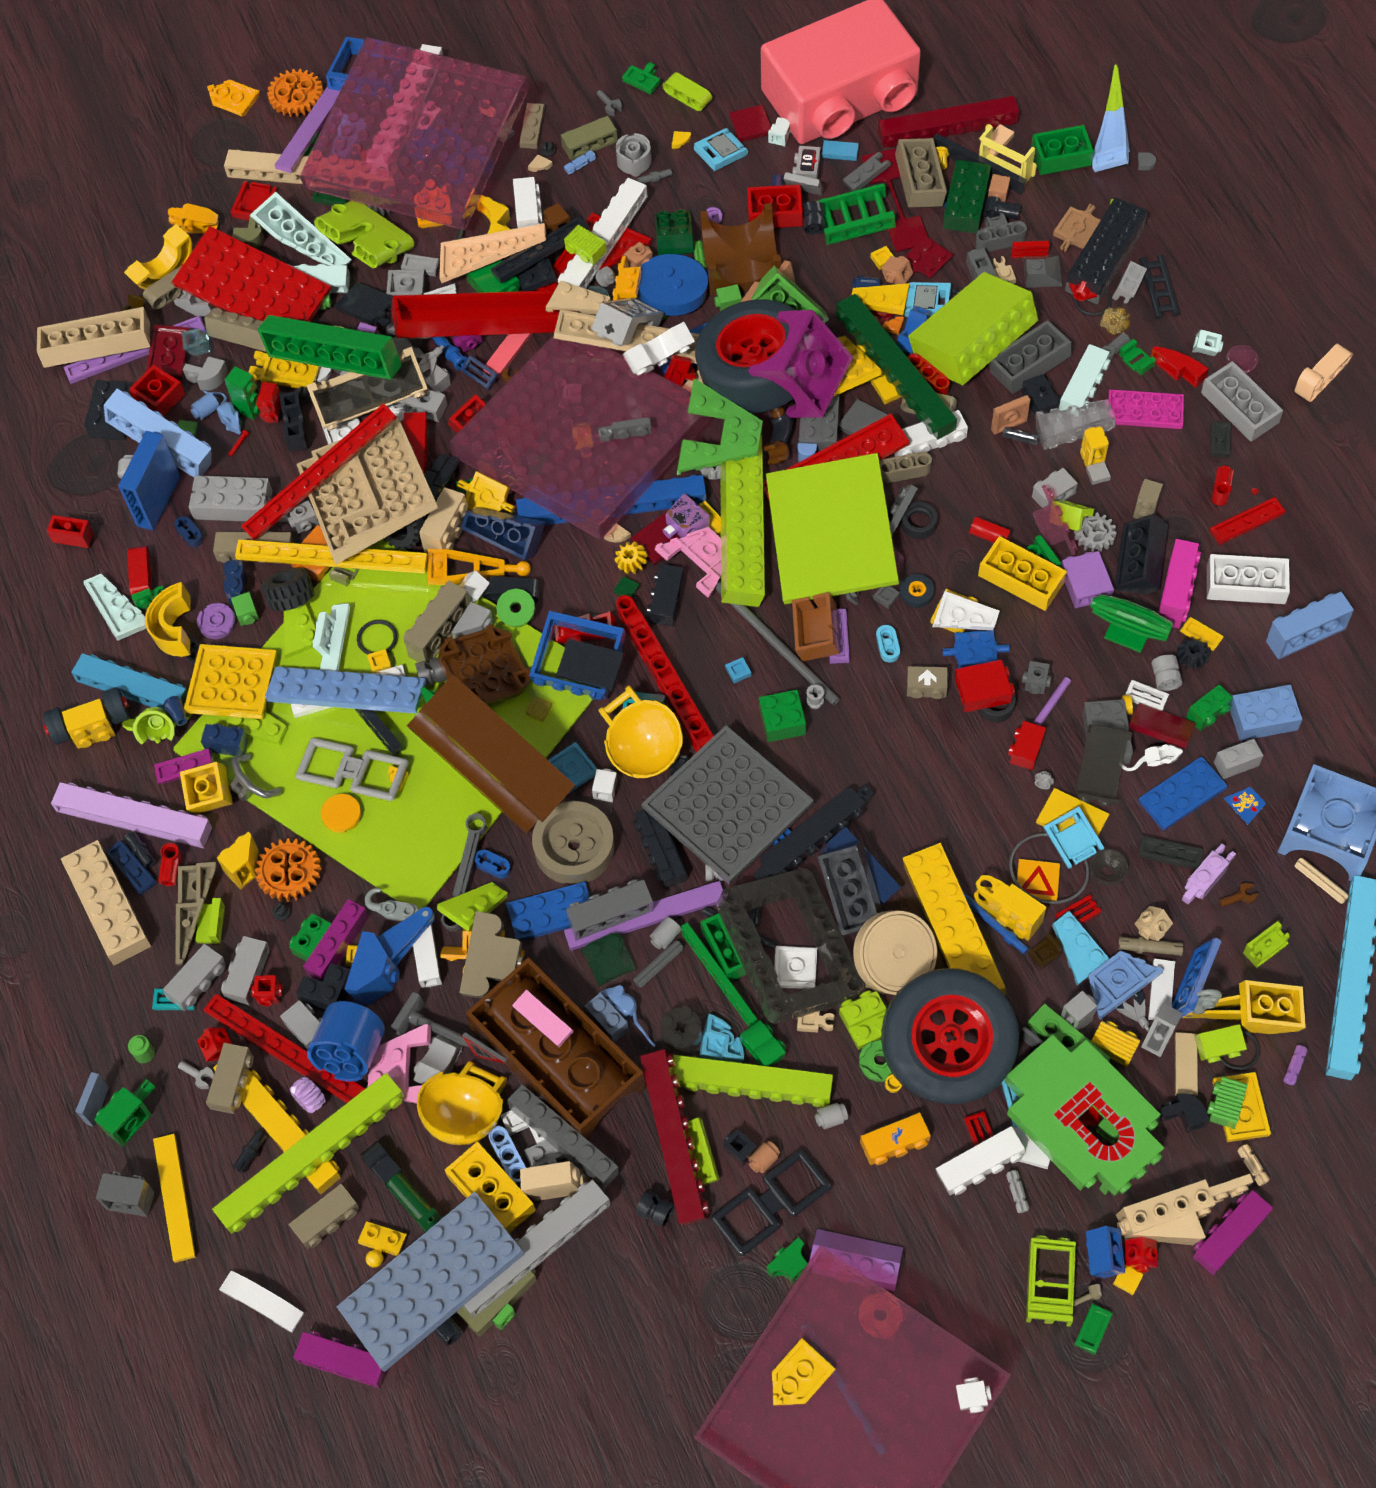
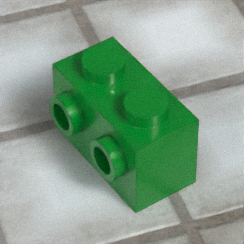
M1218 685L1190 706L1187 719L1196 723L1195 727L1201 731L1205 727L1211 726L1219 716L1225 715L1231 709L1230 705L1233 697Z
M311 913L309 918L302 922L298 934L294 935L290 941L289 948L292 954L307 961L331 923Z

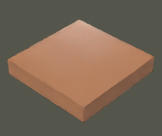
M1028 395L994 408L991 426L993 434L1003 432L1005 427L1012 428L1027 422L1030 405Z

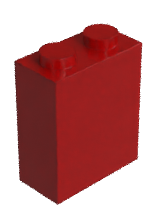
M1002 660L955 670V682L964 712L1011 703L1012 695L1015 694L1012 683L1009 684L1008 667H1004Z

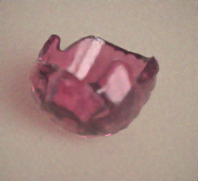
M1235 345L1231 347L1226 357L1227 364L1233 361L1245 374L1251 372L1257 366L1259 360L1258 354L1248 345Z

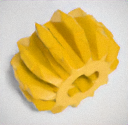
M635 541L632 544L626 542L625 547L620 545L621 551H615L618 556L615 558L618 568L624 570L627 574L630 571L636 574V569L638 568L643 570L641 565L647 564L645 558L648 557L644 551L645 548L642 545H638Z

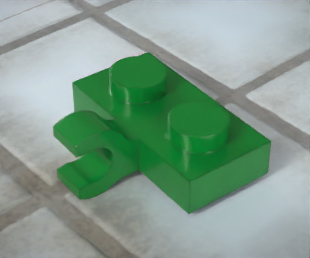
M651 62L647 63L644 70L631 65L622 77L623 82L650 95L661 83L660 78L654 76L656 70L653 69L655 64Z

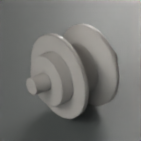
M604 267L596 272V280L599 285L607 287L609 284L614 283L615 273L611 268Z

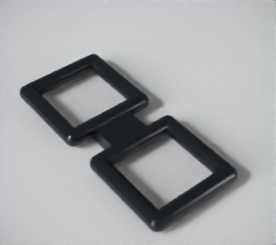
M798 1149L763 1176V1182L770 1190L759 1197L753 1188L749 1187L711 1216L713 1223L739 1256H745L780 1229L781 1224L774 1215L783 1208L792 1217H795L831 1190L832 1184L803 1149ZM798 1160H801L821 1186L794 1206L773 1179ZM750 1198L770 1225L746 1244L742 1245L722 1218Z

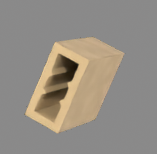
M570 1161L520 1169L521 1191L534 1201L574 1195L578 1192L577 1189L586 1182L585 1174Z

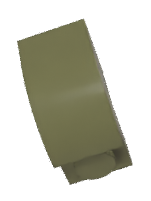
M251 216L248 228H234L233 238L257 250L265 242L262 226Z

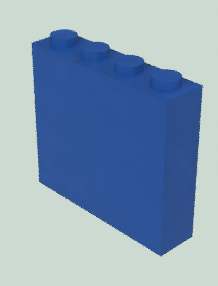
M145 431L118 485L136 526L154 531L180 478L164 436L156 431Z

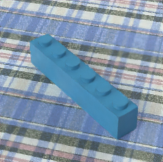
M82 653L71 672L76 682L103 691L118 687L122 696H125L126 699L149 707L164 709V701L171 696H177L182 700L183 706H185L188 694L186 688L181 684L174 685L163 678L151 677L146 672L139 673L128 666H118L113 661L101 660L93 654L86 655Z

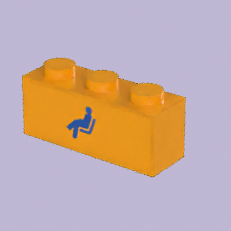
M921 1113L862 1135L860 1143L869 1164L873 1165L876 1163V1165L886 1163L888 1158L893 1156L897 1158L902 1157L908 1153V1150L913 1148L919 1150L926 1147L930 1142L931 1135Z

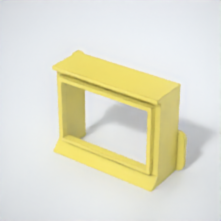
M988 124L985 132L979 138L981 140L979 155L1025 178L1027 183L1031 176L1034 177L1036 175L1037 165L1033 162L1035 148L1032 147L1023 156L991 140L993 127ZM990 148L1021 163V169L989 154Z

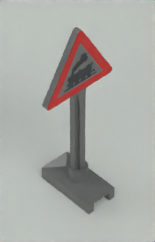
M412 992L391 1025V1028L397 1030L396 1035L401 1036L409 1031L412 1024L416 1026L428 1024L431 1026L432 1032L459 1045L469 1047L476 1057L504 1064L507 1061L506 1058L464 1032L463 1035H460L424 1018L420 1012L425 1002L415 992Z

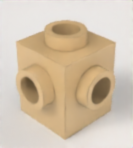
M1149 906L1134 924L1144 939L1159 941L1173 923L1164 909Z

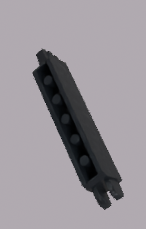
M866 785L856 791L852 788L844 789L761 856V867L753 875L755 886L762 888V886L764 887L770 881L775 884L778 880H784L788 876L789 871L794 867H800L805 858L809 855H815L820 846L824 843L827 844L844 827L848 828L851 821L859 819L865 813V805L873 797L874 793Z

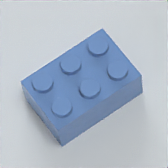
M1291 685L1232 696L1230 712L1240 741L1297 731L1299 729L1302 717Z

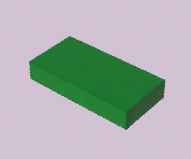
M1092 1303L1074 1345L1095 1355L1113 1313Z

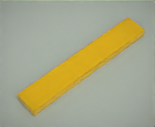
M170 1134L155 1138L153 1141L174 1263L195 1258L196 1253L176 1135Z

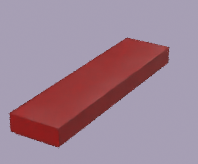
M1273 497L1211 527L1209 531L1217 543L1222 545L1284 515L1285 509L1276 497Z

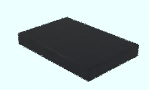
M568 639L556 675L560 678L613 691L625 654Z

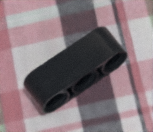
M498 576L486 578L489 585L484 590V598L489 601L498 602L501 595L511 589L524 590L530 594L534 603L539 601L541 583L536 579Z

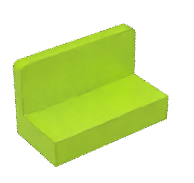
M1053 500L1049 523L1080 531L1083 516H1093L1094 509L1065 500Z
M212 898V904H203L197 924V943H221L225 909L221 898Z

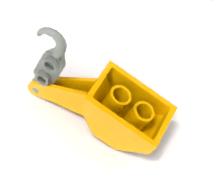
M1245 980L1239 983L1240 995L1221 998L1222 994L1219 990H1201L1197 992V995L1201 997L1198 998L1194 1011L1183 1017L1241 1020L1242 1026L1253 1033L1277 1034L1296 1032L1306 1028L1303 987ZM1231 1007H1241V1010H1212Z

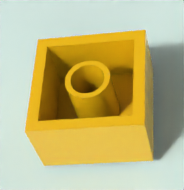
M214 762L180 772L186 810L199 814L233 804L226 766Z

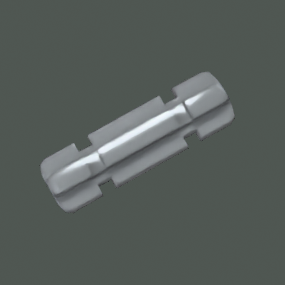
M1017 1170L1007 1172L1006 1176L1008 1183H1011L1014 1202H1017V1212L1025 1213L1029 1211V1205L1025 1201L1026 1195L1022 1183L1019 1181V1173Z

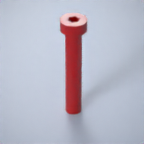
M246 430L241 432L242 435L228 453L229 456L232 457L245 437L249 436Z

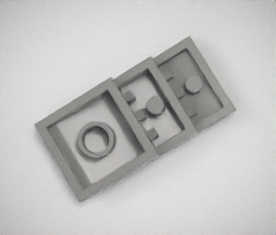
M424 269L388 271L386 294L391 296L424 295ZM388 310L386 312L387 319L391 323L386 327L387 336L396 335L392 314Z

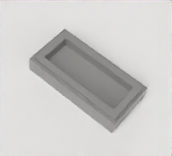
M405 254L401 270L424 269V275L436 277L440 259Z

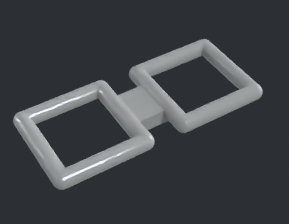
M317 738L310 739L297 770L296 779L338 788L344 777L353 780L350 787L353 793L388 801L395 799L409 763L407 759L366 750L361 760L351 757L354 751L352 746ZM316 747L344 753L334 780L305 773ZM370 759L399 765L389 792L360 786Z

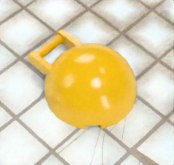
M628 685L625 688L626 691L605 708L601 707L598 710L610 726L607 729L606 741L604 740L606 753L611 763L622 773L635 778L654 777L667 771L677 760L683 744L682 729L675 714L667 706L655 700L642 701L632 687ZM632 697L635 703L622 709L612 719L609 714L628 698Z
M471 1061L466 1064L460 1074L449 1073L443 1075L442 1071L430 1077L422 1085L417 1098L418 1114L424 1127L433 1137L448 1144L465 1145L481 1140L490 1133L500 1118L503 1103L500 1093L507 1083V1078L504 1076L498 1077L476 1067L475 1063ZM471 1074L476 1075V1076H478V1077H480V1078H482V1079H484V1080H487V1081H489V1082H491V1083H493V1084H495V1085L492 1087L491 1085H489V1084L486 1083L485 1081H483V1080H481V1079H479V1078L470 1076V1075H471Z

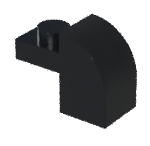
M1177 1094L1174 1099L1175 1104L1167 1102L1159 1108L1158 1112L1161 1114L1159 1122L1180 1117L1186 1132L1207 1127L1210 1121L1203 1103L1190 1094Z

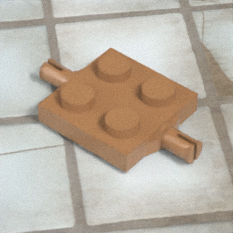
M1089 204L1085 211L1070 207L1053 233V236L1064 240L1060 246L1062 251L1064 249V252H1066L1071 244L1081 249L1084 248L1101 221L1092 215V212L1095 210L1094 205Z

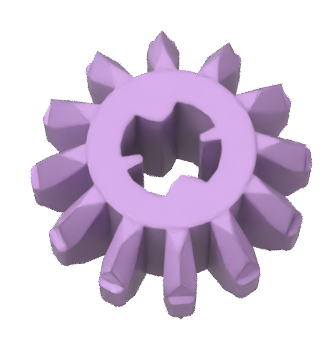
M307 1077L297 1080L290 1088L291 1095L309 1113L315 1112L325 1103V1097L321 1090Z

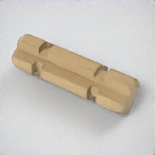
M1248 1144L1241 1146L1238 1149V1153L1241 1158H1244V1163L1252 1176L1255 1175L1257 1184L1259 1186L1266 1184L1269 1181V1177L1266 1172H1263V1167L1255 1154L1251 1153L1250 1146Z

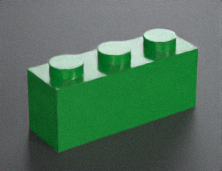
M234 367L225 378L232 403L236 411L254 420L261 411L256 405L259 391L254 376Z
M718 913L701 921V931L719 967L731 982L746 975V965L720 914Z

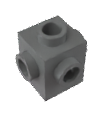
M1030 661L1028 672L1024 671L1022 683H1026L1024 691H1029L1032 694H1044L1045 687H1049L1051 676L1048 675L1049 664Z

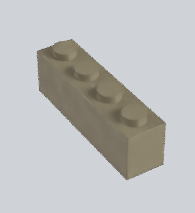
M216 308L205 316L207 336L266 352L257 330L263 321Z
M216 532L213 549L216 560L224 563L236 560L235 553L238 539H253L246 532ZM265 532L256 540L294 543L291 532ZM241 560L242 563L248 562L247 560Z

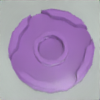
M222 603L208 605L207 608L199 612L197 617V626L200 632L210 639L226 637L234 630L236 624L234 612L229 606Z

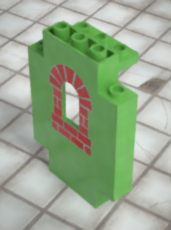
M1051 1035L1005 1078L1004 1082L1020 1098L1009 1108L1007 1115L1080 1191L1085 1186L1088 1189L1093 1186L1097 1181L1095 1177H1097L1102 1183L1099 1189L1105 1195L1109 1191L1114 1196L1119 1192L1124 1194L1132 1186L1130 1182L1135 1177L1139 1180L1147 1172L1145 1168L1150 1163L1154 1166L1163 1157L1161 1153L1164 1147L1149 1133L1158 1126L1157 1120L1161 1114L1087 1040L1080 1044L1073 1052H1070L1054 1035ZM1093 1106L1117 1131L1119 1137L1117 1143L1112 1146L1103 1145L1078 1118Z

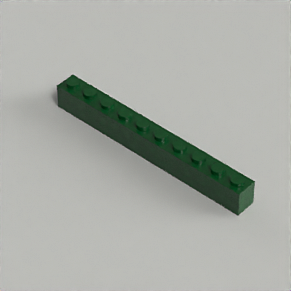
M853 294L838 302L836 311L838 320L845 324L847 331L853 334L857 344L865 349L870 359L874 360L875 364L885 374L887 381L894 385L898 395L902 396L906 400L907 406L914 410L918 420L926 425L929 434L934 435L939 440L954 432L957 426V418L858 296Z

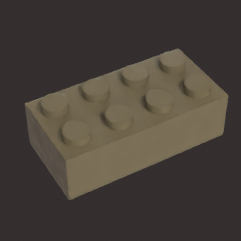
M933 138L899 139L895 156L908 207L943 206L947 191Z
M449 580L440 587L437 596L429 601L423 614L416 618L415 624L404 634L403 639L409 658L416 662L427 661L428 663L432 658H436L445 639L452 636V630L470 604L467 590Z

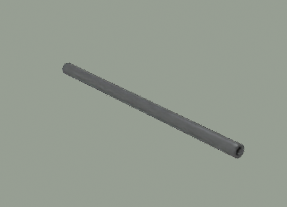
M719 580L715 590L721 595V581ZM731 604L811 685L815 684L823 688L826 700L833 706L839 702L840 699L745 605Z

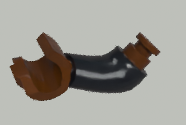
M783 407L773 409L771 412L772 417L770 420L773 424V435L771 442L763 447L764 451L768 450L769 453L768 465H777L789 458V448L786 444L792 431L793 419L789 418L786 414L787 410H784Z

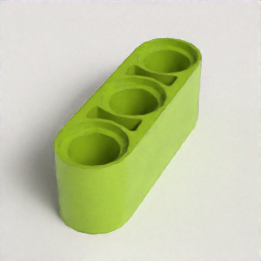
M677 72L673 73L663 83V89L667 94L696 111H701L712 100V95L707 89Z

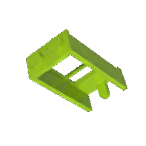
M1046 1236L1031 1238L1029 1244L1026 1322L1030 1323L1032 1319H1042L1046 1324L1062 1321L1066 1322V1326L1071 1327L1073 1322L1076 1242H1070L1071 1240L1068 1238L1049 1240ZM1037 1249L1069 1252L1068 1284L1048 1283L1042 1280L1035 1281ZM1035 1285H1038V1287L1068 1288L1067 1300L1035 1297Z

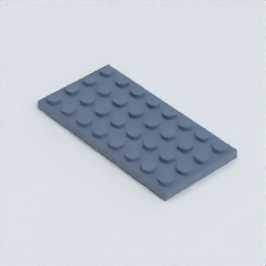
M474 1192L336 1307L381 1370L385 1372L525 1253L477 1193Z

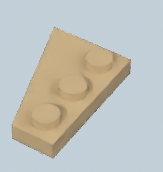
M560 281L546 305V311L566 310L580 311L583 314H597L601 302L611 301V297Z

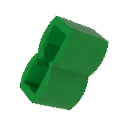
M758 1021L741 1033L740 1041L759 1066L772 1067L785 1058L786 1047L780 1039L776 1040L772 1036L773 1030L767 1023L763 1024L761 1021Z

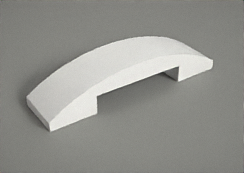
M233 1271L229 1273L219 1289L233 1299L239 1300L273 1320L274 1323L293 1333L304 1315L302 1311L282 1298Z

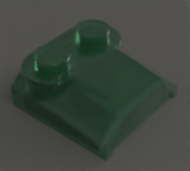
M610 933L590 942L582 949V953L599 987L632 971H637L624 944V940L619 933Z

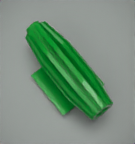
M1099 594L1098 598L1094 596L1090 608H1093L1092 613L1111 623L1104 639L1140 653L1147 638L1167 641L1174 624L1152 610L1120 598Z

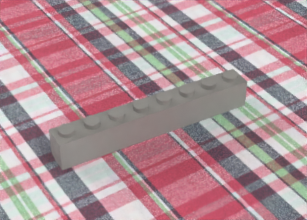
M593 1180L589 1183H583L577 1189L578 1192L572 1197H566L560 1203L561 1206L555 1211H549L543 1217L544 1220L529 1227L526 1235L521 1239L517 1238L514 1240L525 1254L463 1306L473 1319L610 1206L609 1198Z

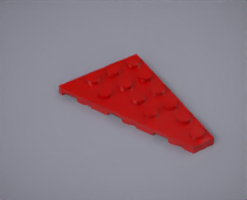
M591 213L585 221L589 226L590 232H592L595 222L601 218V216L595 213ZM626 228L599 270L604 267L610 268L621 262L624 253L639 242L644 246H650L652 243L651 238ZM565 249L552 266L557 281L538 288L537 291L556 290L560 274L565 272L568 262L573 260L576 254H570Z

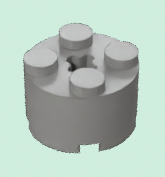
M634 133L633 136H628V134L622 136L616 143L617 166L623 172L634 177L646 171L652 163L649 140L644 135Z

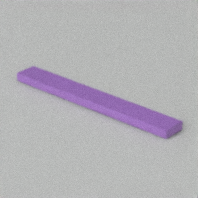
M327 86L275 163V169L289 173L293 172L345 92L331 90Z
M200 315L173 325L175 327L190 328L189 339L206 333ZM150 347L81 360L65 366L64 370L70 384L149 355Z
M720 881L654 901L652 912L577 941L571 928L564 930L569 949L572 951L660 923L665 917L672 919L704 909L705 906L710 907L726 902V897Z

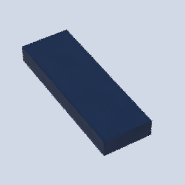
M122 840L105 851L109 859L141 896L157 884L156 880Z

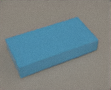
M824 140L822 158L856 161L859 143Z

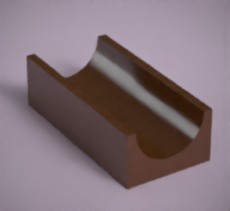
M454 675L444 683L407 724V727L525 834L529 832L538 820L543 822L575 786Z
M529 957L466 1012L470 1028L487 1047L506 1058L505 1065L536 1097H539L543 1103L588 1141L597 1123L617 1102L633 1092L641 1094L646 1089L643 1071ZM526 990L573 1030V1033L560 1047L553 1043L512 1006Z

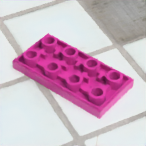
M1109 389L1107 424L1182 429L1184 395Z

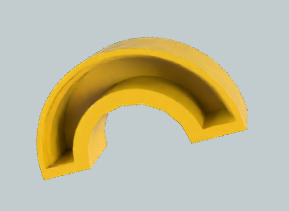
M177 224L168 229L163 235L164 246L156 258L146 263H140L136 260L124 272L140 288L146 289L175 269L182 267L191 254V238Z
M182 582L171 585L160 592L150 603L145 615L146 629L157 646L169 655L180 657L190 655L189 637L182 626L173 627L174 622L180 615L190 611V594Z

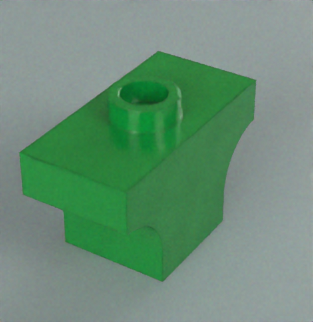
M799 1237L787 1248L782 1247L775 1254L776 1258L766 1266V1272L771 1278L784 1276L793 1284L808 1270L809 1264L802 1257L805 1243Z

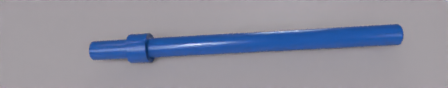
M962 890L969 907L1001 934L1005 942L1009 945L1012 944L1023 955L1029 950L1013 931L1007 930Z

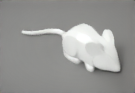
M1172 744L1154 746L1145 750V756L1140 758L1134 767L1127 768L1122 763H1119V765L1126 771H1134L1145 761H1147L1148 766L1169 764L1176 761L1183 753V750Z

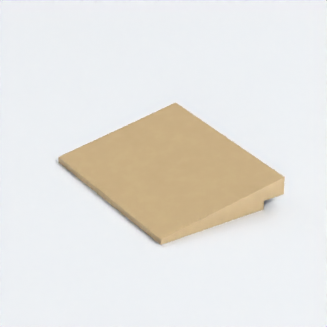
M398 417L308 495L335 564L342 562L438 508ZM340 440L311 451L312 458L297 463L300 475Z

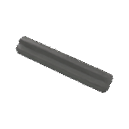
M675 940L634 977V983L639 988L643 987L683 950V945Z

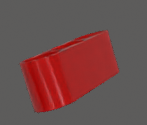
M910 354L907 358L936 393L948 395L949 378L921 355Z
M142 546L127 549L130 594L132 595L148 588L152 591L148 547Z

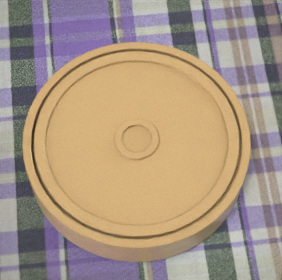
M890 910L880 912L868 919L860 928L854 943V962L860 977L869 987L881 993L896 995L911 980L934 970L937 959L936 941L929 926L918 916L905 911Z

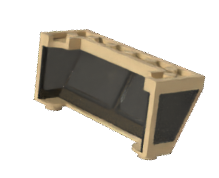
M412 347L404 349L400 353L399 359L402 365L391 380L349 372L327 381H321L322 385L320 383L306 385L323 429L327 428L328 431L336 429L338 424L375 411L383 403L389 406L413 396L415 399L424 396L428 389Z

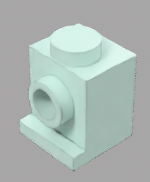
M778 117L776 123L772 124L771 130L768 132L769 143L786 145L790 135V123L787 119Z
M1200 330L1196 334L1192 352L1215 356L1222 350V335Z

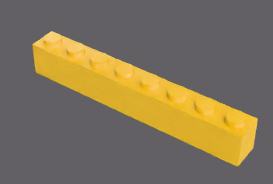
M248 1069L246 1074L248 1076L247 1085L241 1091V1103L285 1152L309 1132L306 1129L302 1131L298 1127L300 1122L293 1114L289 1116L285 1112L287 1107L280 1099L276 1101L272 1097L274 1092L267 1084L263 1087L259 1082L261 1077L254 1069L250 1072ZM333 1160L320 1164L316 1167V1171L306 1178L320 1194H323L341 1178L337 1172L340 1168Z

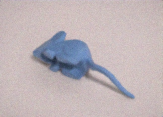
M210 392L212 395H220L224 398L216 410L221 422L225 424L226 430L240 435L242 421L239 418V412L236 411L231 402H226L227 397L225 394Z
M618 985L599 992L626 1021L633 1017L638 1029L654 1047L656 1046L638 1023L636 1001L632 996L624 992L623 986Z

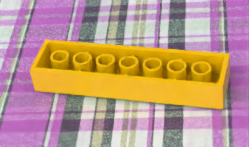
M941 843L903 857L906 873L948 968L967 970L981 975L991 981L1006 995L1005 985Z

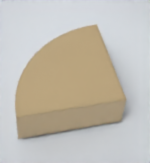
M537 155L529 164L528 170L532 172L548 170L553 164L552 161Z
M617 523L604 535L605 540L615 543L623 542L631 537V533Z

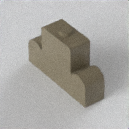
M478 911L475 913L459 991L463 996L483 998L492 990L491 983L489 982L490 979L502 981L523 962V956H521L522 943L517 939L500 937L504 930V924L494 914Z

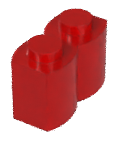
M262 382L256 402L257 407L261 410L260 416L267 423H277L281 412L280 389L275 383Z

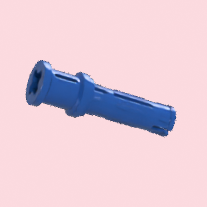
M445 336L431 337L439 347L441 345L444 346L442 350L445 353L446 359L454 364L456 370L460 371L468 358L460 353V349L453 346Z

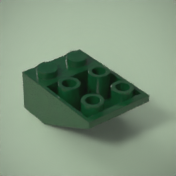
M680 209L676 212L660 211L655 213L658 256L694 253L690 210Z

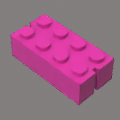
M1179 539L1175 540L1158 613L1174 623V628H1180L1181 622L1186 621L1191 603L1190 598L1194 588V579L1198 569L1197 565L1201 552L1198 551V543Z

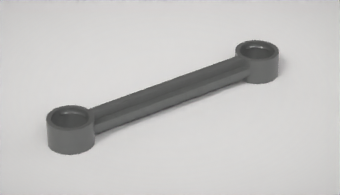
M472 814L466 820L468 836L452 898L466 893L479 838L487 830V822L481 814ZM477 819L483 821L481 829L476 831L470 829L472 821ZM442 914L441 921L448 931L454 932L461 928L458 924L454 926L446 925L447 916Z

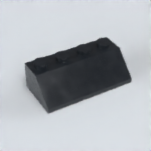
M1156 514L1123 524L1114 589L1137 594H1147L1160 589L1168 524Z

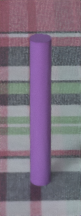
M1064 677L1034 720L1036 725L1041 726L1070 684L1071 680Z

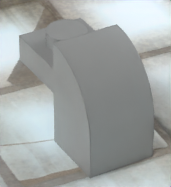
M212 357L207 358L203 368L185 364L183 368L186 379L192 383L197 382L200 390L205 391L219 387L229 372L225 361Z

